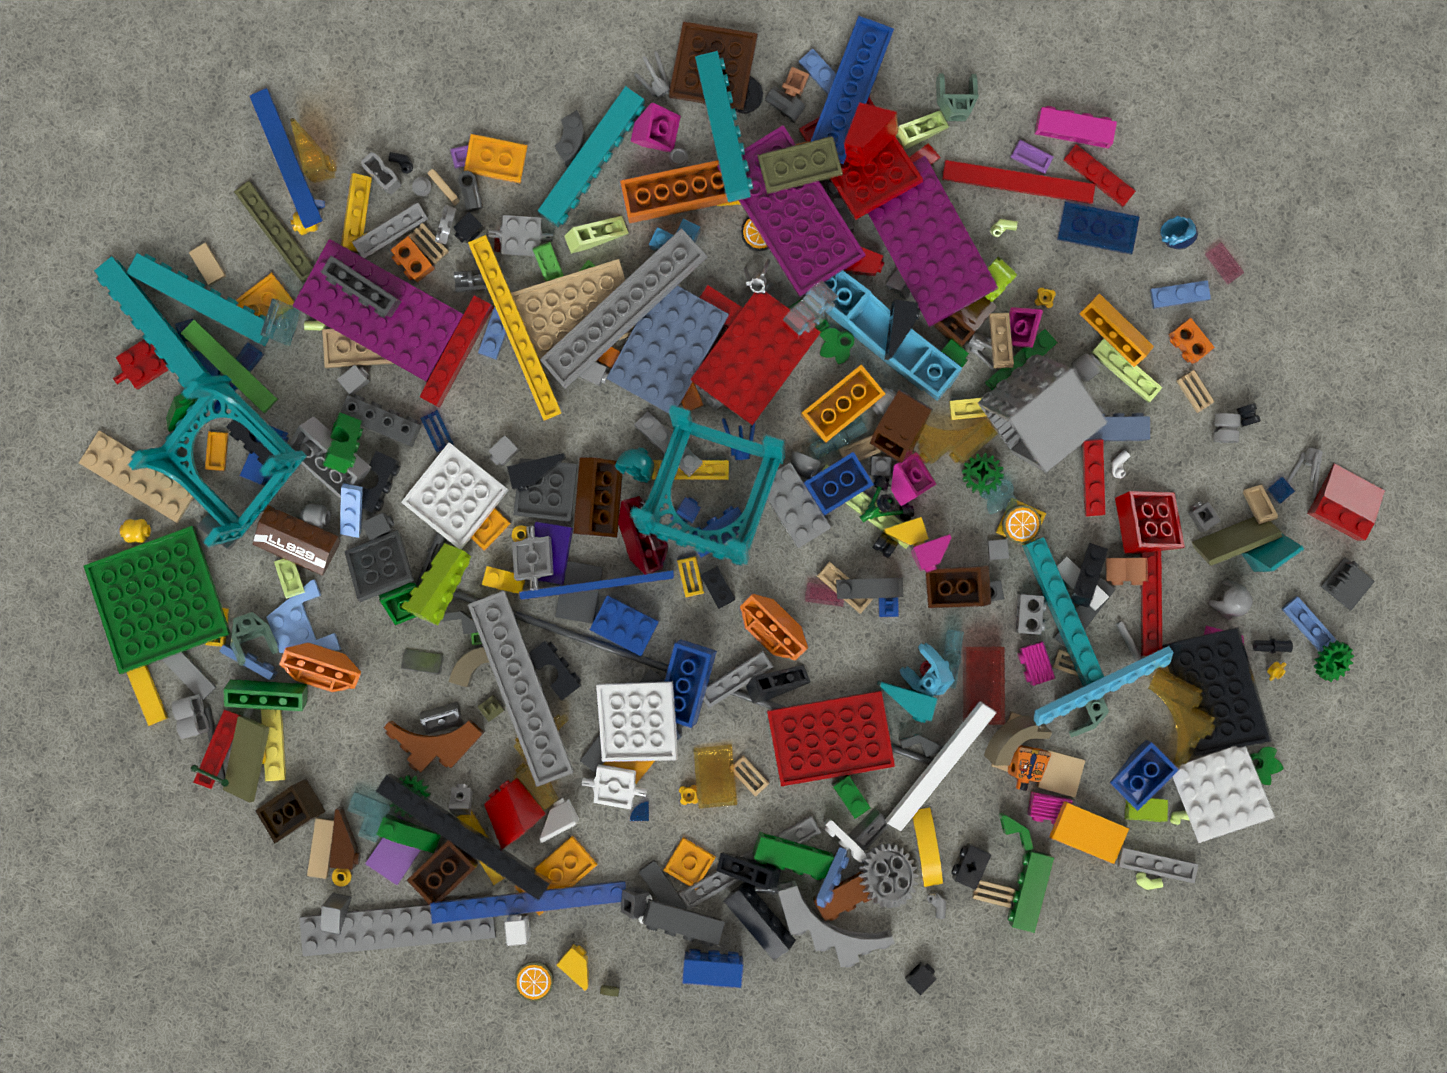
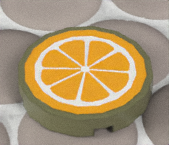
M1014 506L1006 512L1002 521L1003 532L1008 539L1015 543L1024 544L1031 542L1040 532V516L1029 506Z
M537 961L524 964L515 977V988L518 994L529 1001H540L547 997L554 983L553 974L549 967Z

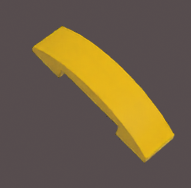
M930 807L919 809L912 819L919 851L923 885L927 887L943 884Z

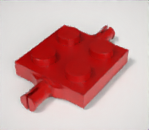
M143 339L115 357L121 366L122 373L113 377V380L118 385L125 379H129L134 388L138 390L169 369L166 367L165 359L159 358L154 352L156 348L153 344L150 345Z

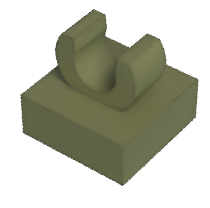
M494 695L477 706L488 722L505 711Z

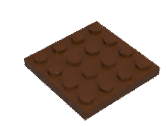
M683 22L669 98L706 104L695 56L718 51L719 58L723 57L726 68L722 70L723 75L727 74L729 86L726 87L727 92L731 91L733 103H730V107L744 110L758 33Z

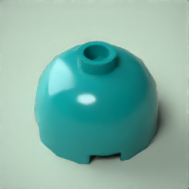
M638 447V449L632 448L621 453L615 468L622 474L627 472L634 476L633 479L636 481L647 483L653 475L654 462L648 455L649 452Z

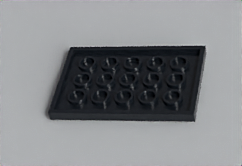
M1239 627L1162 645L1163 649L1169 646L1173 651L1168 668L1194 756L1219 752L1234 746L1241 748L1272 741Z

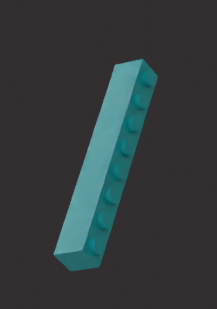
M718 51L695 56L728 202L751 197L750 189H753L751 177H746V172H749L747 160L742 159V155L745 154L743 142H738V138L741 137L739 125H734V120H737L735 108L731 109L730 107L733 99L731 91L727 92L726 87L729 86L727 74L723 75L722 70L726 69L723 57L719 58Z
M624 87L538 209L539 215L556 227L566 223L569 218V211L578 206L581 194L588 192L593 177L596 179L602 171L600 167L604 162H609L613 155L612 150L615 146L618 148L624 140L622 137L624 133L631 131L636 116L640 117L646 108L644 106V98L628 87Z
M138 253L135 255L126 272L128 275L253 341L266 346L276 327L270 323V318L262 314L260 317L254 315L255 311L245 305L242 309L237 306L239 302L230 297H227L226 300L221 297L222 293L213 288L210 291L204 289L205 284L194 280V282L187 280L188 275L180 271L177 274L172 272L173 267L163 262L160 265L155 263L156 259L146 253L144 256Z
M111 256L94 270L98 275L96 278L98 282L110 290L108 294L114 301L118 300L121 304L119 307L121 311L133 319L131 321L133 326L137 330L141 329L144 333L142 337L148 344H153L156 348L154 352L159 358L165 359L167 362L166 367L169 371L177 374L179 377L177 381L181 386L186 388L187 382L193 378L211 377L210 373L134 278L126 273L127 270L119 260Z
M1041 537L1022 545L1082 686L1085 687L1103 678L1104 674L1045 538Z

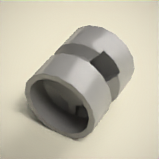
M1215 414L1214 425L1217 429L1214 430L1213 441L1238 443L1240 432L1237 430V427L1240 426L1241 415Z

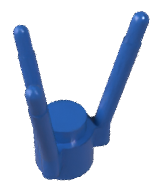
M723 418L722 422L725 432L730 434L726 419ZM755 423L753 424V426L751 425L749 441L752 442L754 438ZM740 425L738 427L739 437L743 438L742 426ZM731 448V456H735V460L750 459L749 453Z

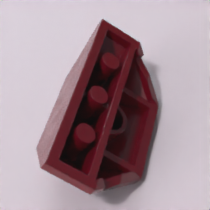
M640 496L621 501L618 525L630 561L646 575L663 569L668 552L667 541L658 539L655 534L645 535L637 529L631 516L633 508L641 509L646 503Z

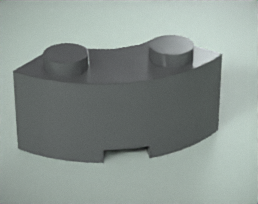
M577 110L561 119L563 135L561 140L555 145L556 152L566 168L579 153L584 142V127Z

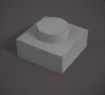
M871 456L870 476L881 475L889 477L891 457Z

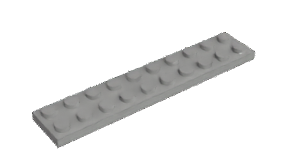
M681 228L546 353L540 361L566 389L708 258L707 255Z
M502 591L468 604L536 786L538 787L573 773V768L506 592Z
M429 904L347 912L340 935L321 931V915L301 916L299 918L303 956L496 937L494 917L432 924L431 907Z

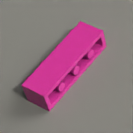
M1045 106L1038 112L1034 134L1109 149L1114 141L1117 122L1112 121L1109 117L1096 118L1088 113L1080 115L1075 114L1072 110L1060 111L1056 110L1055 107Z

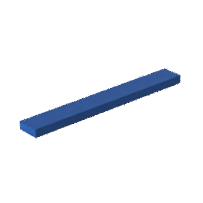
M265 88L250 95L303 227L306 229L322 222L323 219L269 90Z
M674 571L544 588L535 591L519 592L520 599L524 600L674 579Z

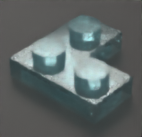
M354 792L347 811L365 817L358 836L376 843L379 839V836L376 834L381 821L389 813L391 807L389 804Z

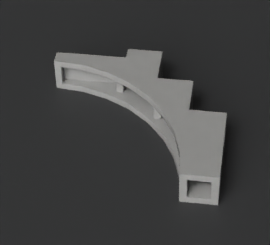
M795 880L777 885L790 934L801 935L806 930H810L816 951H827L832 946H835L841 967H852L858 963V954L866 955L871 953L872 950L879 948L887 949L892 944H895L890 930L877 933H858L844 930L824 921L807 904Z

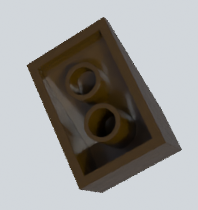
M304 779L281 792L255 812L275 844L326 811L308 780Z

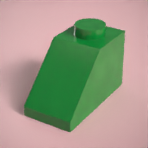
M182 393L173 398L166 416L169 432L176 429L177 422L186 416L187 409L195 404L198 398L187 399Z

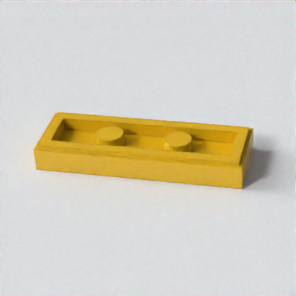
M147 665L127 672L148 726L167 719L168 716Z

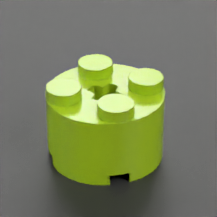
M999 256L988 267L998 286L997 290L984 296L991 302L1017 277L1015 271Z

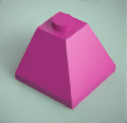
M651 103L635 121L631 142L642 147L671 152L675 146L681 116L655 103Z
M1011 307L1009 318L1012 346L1033 348L1043 310Z
M917 452L909 456L904 462L894 465L891 491L901 506L936 485Z
M950 534L913 547L911 554L920 571L925 570L927 573L937 569L936 566L941 562L952 538Z

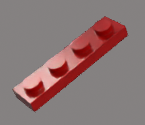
M1077 144L1063 160L1091 183L1096 184V187L1122 207L1125 206L1136 192Z
M1103 439L1086 440L1082 443L1085 516L1105 515Z
M227 710L223 711L199 767L200 769L216 777L218 776L234 738L237 718L240 715ZM197 772L193 783L212 789L215 780Z

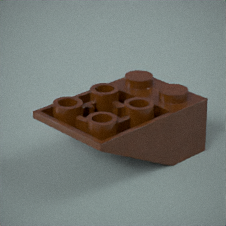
M982 297L932 326L949 341L952 339L962 347L997 306L987 298Z
M899 390L878 424L870 444L897 461L904 462L912 454L932 408Z

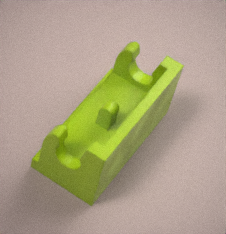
M1150 798L1138 811L1126 800L1124 819L1167 822L1168 800Z

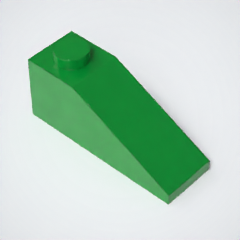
M391 814L383 817L376 834L392 842L430 853H435L441 835Z

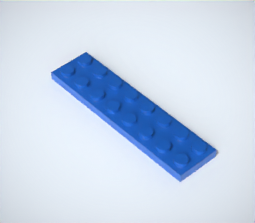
M861 16L857 18L811 141L833 136L841 164H844L846 159L844 142L859 102L867 103L894 28Z

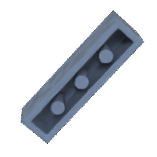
M1115 413L1113 417H1105V414H1102L1107 423L1087 439H1103V441L1150 440V416H1144V413H1133L1132 417H1125L1124 413Z

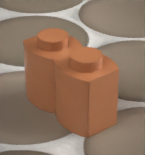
M1106 558V581H1111V585H1123V581H1131V585H1143V581H1148V558Z

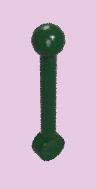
M195 764L190 768L192 772H199L220 782L223 787L229 785L227 779L218 778L198 768Z

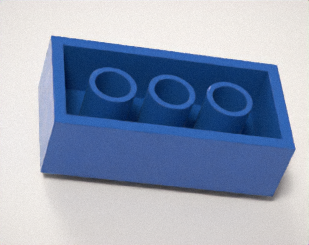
M682 639L674 644L664 682L673 681L676 723L692 728L697 724L717 651Z

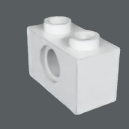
M529 913L508 916L505 921L507 946L527 944L531 937Z

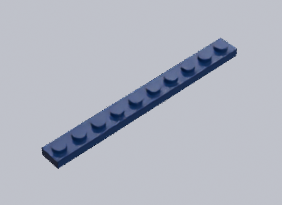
M625 881L547 889L540 900H537L527 892L433 902L430 903L432 924L617 903L621 902L622 890L626 889Z

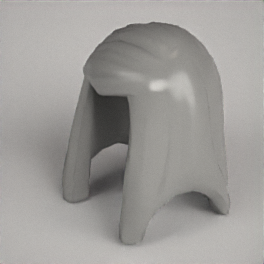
M1230 580L1222 581V584L1229 587V589L1225 591L1222 601L1210 599L1209 605L1217 610L1225 619H1233L1245 615L1253 604L1251 593L1246 587Z

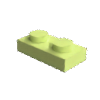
M285 559L274 561L286 599L305 593L296 564Z

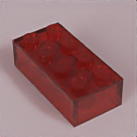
M963 646V722L981 701L996 712L987 725L1005 724V647Z

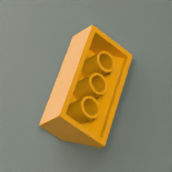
M861 364L801 413V417L827 443L886 394Z

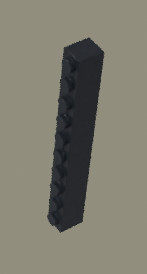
M387 774L376 789L377 793L537 900H540L552 882L505 849L502 850L499 845L393 774Z

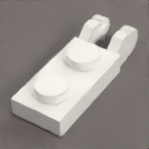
M830 818L826 819L824 822L827 826L825 830L832 837L836 835L840 839L838 843L846 850L850 848L851 855L859 863H862L861 860L867 858L865 852Z

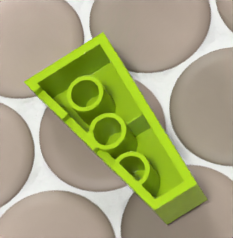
M444 543L431 562L432 568L422 575L423 581L418 588L414 587L410 593L412 595L409 602H404L401 607L418 618L438 626L444 617L448 604L452 601L453 594L460 584L461 577L468 567L472 556L459 548Z

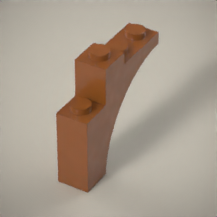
M469 720L455 731L434 736L410 732L397 725L394 721H389L383 727L387 730L385 733L391 739H396L401 743L400 747L405 752L412 753L407 758L410 762L408 765L416 772L418 770L420 772L424 771L437 756L440 758L438 761L444 767H454L485 733L472 720Z

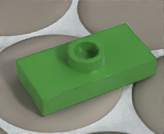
M551 242L532 248L545 282L564 276Z

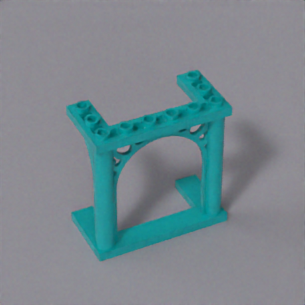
M227 375L189 380L182 394L187 399L198 398V400L187 409L186 416L177 422L176 429L166 437V442L163 446L136 451L128 464L132 470L149 468L172 478L206 509L221 525L215 527L203 541L208 547L242 538L307 457L302 450L295 452L229 385L232 380ZM216 400L221 404L220 413H217L214 409ZM216 418H230L240 422L274 455L260 469V472L265 477L273 475L272 478L240 517L202 480L194 462L193 450L196 437L204 425ZM180 447L186 448L188 453L185 457L178 455L177 451Z
M671 405L669 415L674 430L645 505L641 509L633 508L631 516L642 534L650 535L652 533L663 541L670 539L676 541L675 544L681 547H687L688 545L694 547V550L697 552L705 553L707 551L713 553L712 556L723 560L725 557L731 559V562L736 565H748L750 559L749 550L779 465L783 464L785 460L784 441L765 435L763 445L693 423L689 410ZM690 435L763 458L745 510L735 522L725 528L712 531L696 529L685 523L673 507L671 499L672 485ZM664 503L669 506L668 509L660 511L661 508L664 509ZM664 515H673L674 518L671 523L665 525L660 523ZM675 524H680L682 526L680 530H678V527H672ZM735 527H739V530L737 531V533H739L738 537L736 536L735 532L732 531ZM694 531L698 532L697 536L693 535ZM723 533H729L732 536V539H728L726 545L721 539ZM717 536L718 543L714 539L711 541L710 537Z

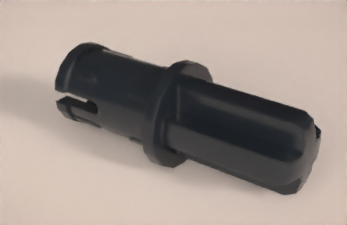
M1271 638L1270 640H1254L1252 647L1254 651L1270 652L1271 654L1275 652L1291 653L1293 643L1291 640L1278 641Z

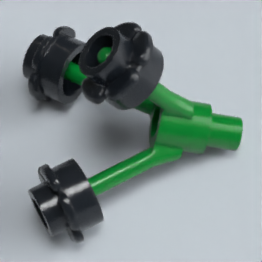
M879 475L878 478H873V486L877 489L868 508L864 510L865 513L859 516L864 523L868 519L872 520L874 517L900 515L902 520H911V517H914V508L908 502L902 506L900 505V510L893 511L895 500L892 496L884 494L877 500L880 491H887L891 484H889V479Z

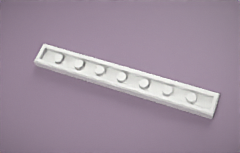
M981 701L977 704L885 819L887 824L900 831L903 830L996 714L992 708Z

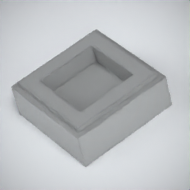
M1007 539L987 541L989 560L1009 558Z

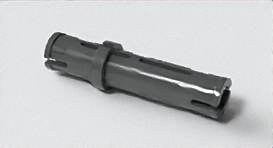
M436 532L431 548L428 547L427 551L429 553L416 582L417 587L423 581L421 577L424 572L432 568L430 563L446 541V538Z

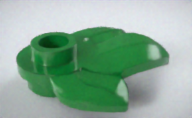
M835 328L823 330L820 336L825 343L820 349V356L825 358L835 357L839 365L846 362L850 356V348L853 347L855 342L854 336L848 331L840 332ZM843 337L848 338L847 344L841 342Z
M1267 746L1263 747L1258 753L1250 754L1252 761L1254 759L1258 760V764L1254 767L1261 784L1271 785L1270 774L1278 773L1284 769L1280 761L1274 758L1277 752L1276 748Z

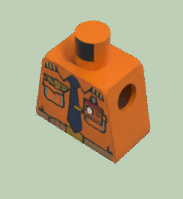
M1020 745L1017 748L1011 764L1008 766V774L1018 778L1017 789L1027 791L1029 780L1041 781L1051 757L1050 752Z

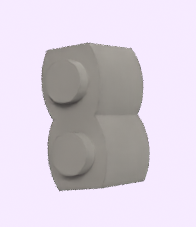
M370 152L361 161L363 168L388 194L392 195L401 187L398 177L375 153Z
M200 695L172 702V712L177 720V732L181 739L209 732V724L204 714V704Z

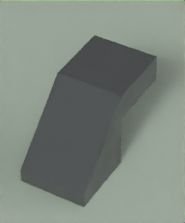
M464 611L444 614L442 622L461 619L463 634L478 632L473 618Z
M917 733L899 739L903 749L920 743L926 757L939 753L943 748L940 744Z

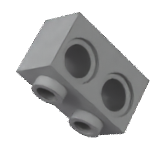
M1018 594L1016 633L1041 635V632L1045 629L1043 612L1046 611L1047 606L1044 596ZM1032 599L1036 602L1034 610L1028 608V602ZM1029 619H1033L1035 622V626L1032 629H1028L1026 626Z

